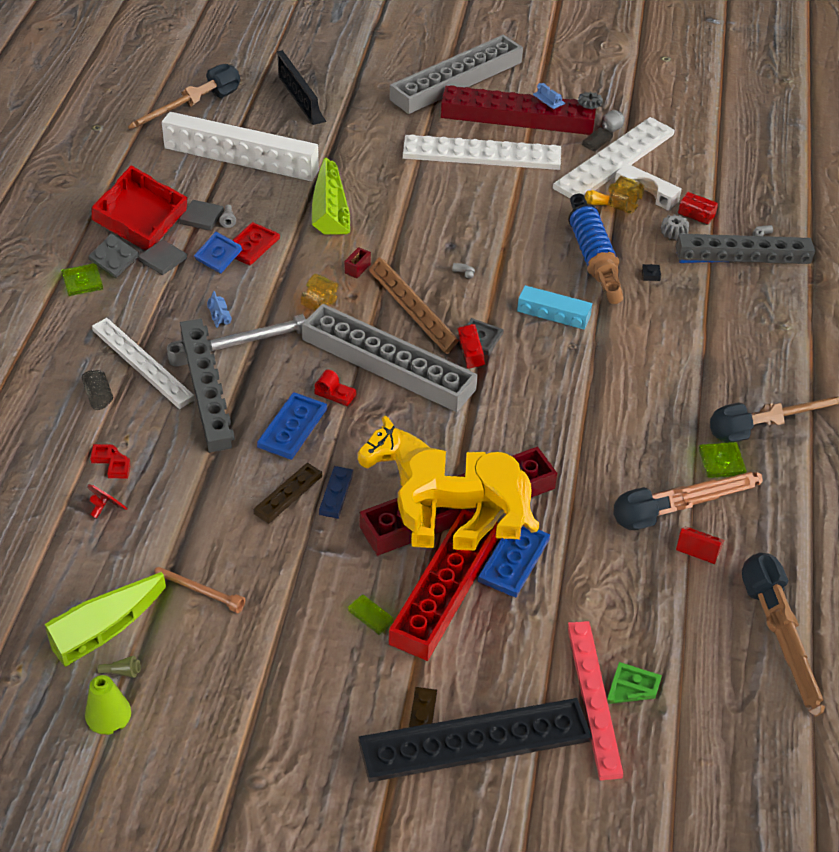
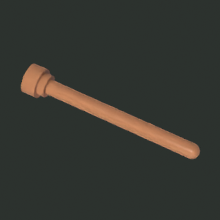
M157 567L154 570L155 574L162 572L165 579L227 604L229 610L240 613L245 605V597L240 595H226L161 567Z

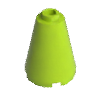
M100 675L93 678L90 682L85 720L92 731L98 734H113V731L119 728L123 729L127 725L131 717V707L113 680L106 675Z

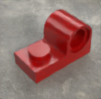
M327 369L315 382L314 394L348 406L356 396V389L340 384L338 375L334 371Z

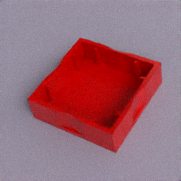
M131 165L118 178L115 185L105 192L92 206V220L146 251L158 243L186 211L188 197L169 186L157 182L148 174Z

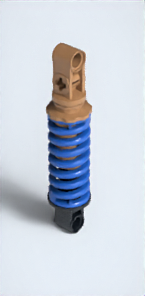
M574 194L570 198L572 211L569 214L568 221L586 262L588 273L601 283L608 302L618 304L623 300L621 284L618 278L619 259L615 255L597 207L587 204L583 194Z

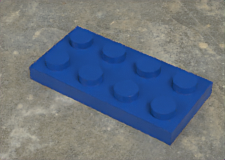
M293 392L257 441V448L292 460L326 412L327 404Z
M522 526L520 539L502 538L480 573L478 582L516 598L549 542L550 534L541 530L531 533Z

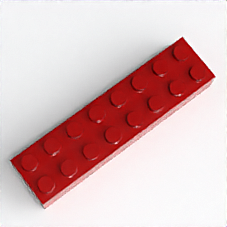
M462 509L390 627V646L426 661L430 659L498 540L496 538L498 522L479 541L475 551L453 549V535L461 526L471 520L475 514Z

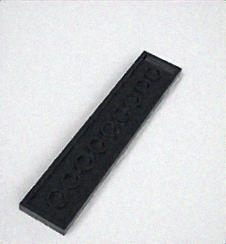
M578 698L363 735L359 736L358 743L368 781L375 782L591 741L592 736Z

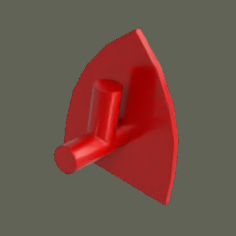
M87 485V488L95 494L90 497V502L95 505L90 516L97 519L107 501L127 510V507L94 485Z

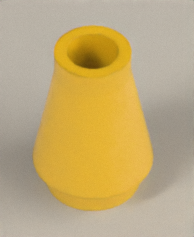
M591 190L586 191L585 199L587 204L608 205L610 196Z

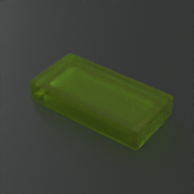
M363 594L348 606V611L378 635L394 622V617Z

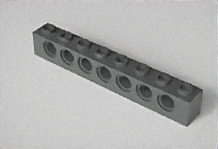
M679 234L675 246L679 260L811 264L815 254L812 239L801 237Z
M202 319L180 322L181 337L208 452L231 449V441L235 440L233 429L228 427V425H231L229 413L225 414L227 409L226 400L221 398L223 388L222 384L217 382L219 380V372L213 366L216 365L214 354H210L212 344L211 340H207V336H209L207 325H203Z

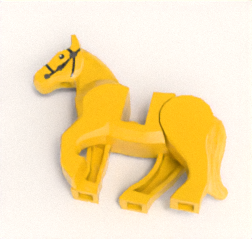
M387 416L382 417V428L374 431L369 440L357 453L358 462L364 468H370L378 462L396 461L402 486L398 491L397 503L404 525L413 531L412 547H434L436 507L452 509H471L477 507L472 519L461 526L453 535V549L475 551L479 541L493 528L503 513L506 515L497 524L496 538L520 539L522 526L531 533L537 532L539 529V522L534 519L530 509V480L526 473L520 470L516 459L506 453L491 452L486 454L485 452H467L465 477L445 476L446 451L430 448L419 438L395 428Z

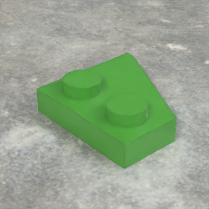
M619 662L607 698L608 704L655 699L662 675Z

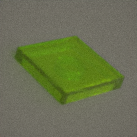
M95 263L61 270L68 297L103 290V284Z
M737 442L699 445V452L708 478L731 477L747 473Z

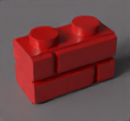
M687 192L680 201L678 214L708 225L716 215L718 203Z
M471 324L457 328L467 369L485 365L484 353L476 325Z

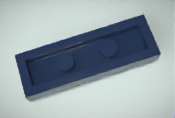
M334 466L319 508V515L339 519L353 477V469Z

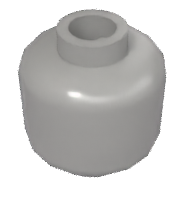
M611 110L602 116L601 126L605 131L608 130L613 133L623 127L625 118L620 111Z

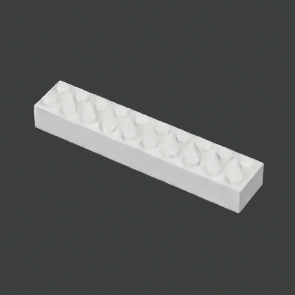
M169 112L162 121L164 146L166 149L307 181H313L319 171L318 144L174 112Z

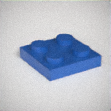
M215 232L194 257L199 262L221 274L242 251V247L238 243Z

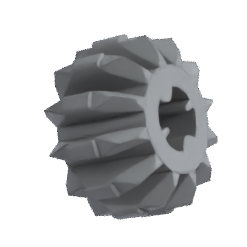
M668 215L662 221L661 233L664 237H668L669 240L674 239L677 241L679 234H688L689 222L686 218H682L681 215Z

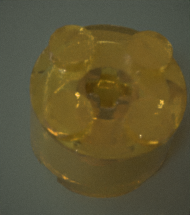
M620 176L615 183L609 186L610 197L608 205L626 213H633L639 206L637 204L638 200H642L644 194L643 184L628 177Z
M314 274L306 284L308 287L307 292L302 293L301 305L316 311L322 304L330 306V304L334 305L338 296L335 294L339 284L322 275Z

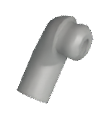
M772 225L757 226L752 235L763 236L764 234H770L773 232Z
M453 263L452 271L465 273V277L469 279L474 277L475 269L467 264Z

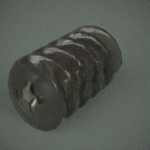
M90 370L82 374V382L91 407L95 410L106 408L113 401L114 397L105 373L101 370Z

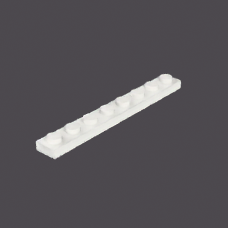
M108 318L92 325L94 333L177 408L181 409L195 401L194 394Z

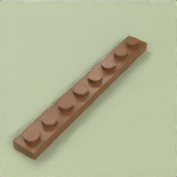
M378 257L369 271L442 351L449 354L459 342V339L386 261Z

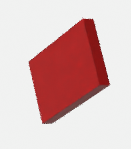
M252 222L232 240L242 247V251L235 259L251 266L280 239V234Z

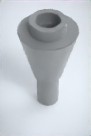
M231 205L225 206V211L220 217V224L225 228H231L236 224V217L232 212Z

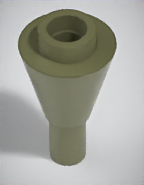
M133 655L112 664H99L98 673H113L135 678L137 673L140 672V661Z

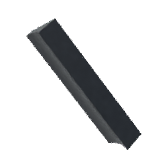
M277 51L279 79L312 125L327 122L319 109L317 96L284 51Z

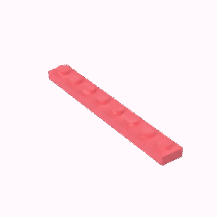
M570 622L567 628L588 728L592 736L591 742L599 780L622 779L623 769L590 622Z

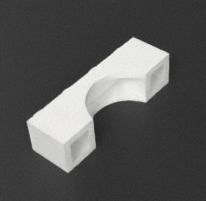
M626 163L616 172L615 186L626 191L636 189L648 191L654 195L656 199L655 204L668 211L680 200L682 188Z

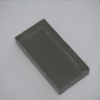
M600 127L582 141V145L592 151H596L613 137V133Z

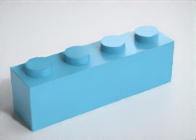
M525 285L518 299L517 312L585 330L591 316L592 303Z

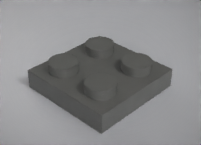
M111 233L89 255V260L114 278H117L139 254L135 249Z

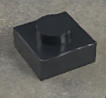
M642 264L643 281H660V265Z

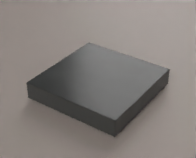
M192 200L181 216L180 224L211 231L223 213L224 207Z
M163 239L138 256L140 262L162 275L187 259V253Z
M471 318L467 325H476L483 353L489 356L502 337L504 329Z

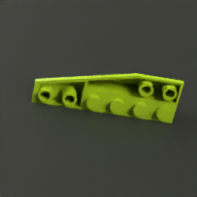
M325 157L313 194L312 225L323 234H349L350 212L338 167L334 161H330Z
M162 572L87 600L46 623L45 628L51 649L64 667L102 646L134 622L166 588L164 574Z

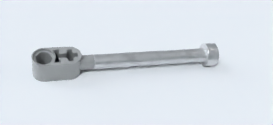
M301 314L294 316L292 321L211 340L212 351L293 331L300 334L302 333V323L306 320L305 316ZM180 340L168 344L169 364L172 366L188 364L183 341Z

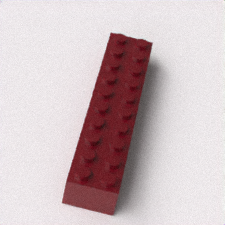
M450 85L445 86L441 102V118L593 135L596 108H585L576 99H562L565 104L552 109L531 94Z
M538 446L512 455L519 463L520 470L525 472L530 480L531 498L555 489L558 473ZM465 473L458 475L457 477H465ZM397 498L359 512L360 529L377 556L412 543L413 531L406 527L402 521ZM436 507L434 534L450 529L462 509ZM476 507V508H471V509H464V510H467V511H470V512H472V513H475L477 507Z

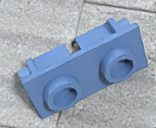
M545 83L537 85L538 91L533 93V95L552 109L565 104L562 101L561 95L554 90H550Z
M213 291L211 298L208 299L207 307L211 312L216 328H218L220 323L230 324L232 318L229 311H227L225 299L221 296L217 297L215 291Z

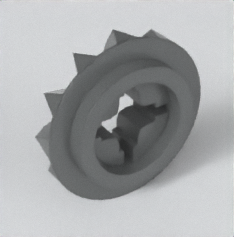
M584 92L578 97V103L588 109L598 108L603 102L601 95H597V92Z

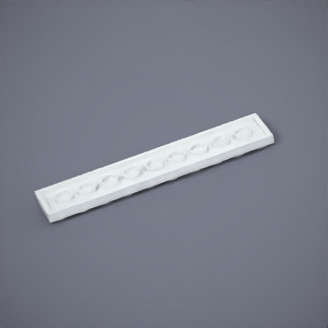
M649 117L553 183V189L568 198L578 193L585 196L586 191H595L614 178L616 172L626 163L632 165L672 137L675 130Z
M405 135L403 159L560 170L561 146Z

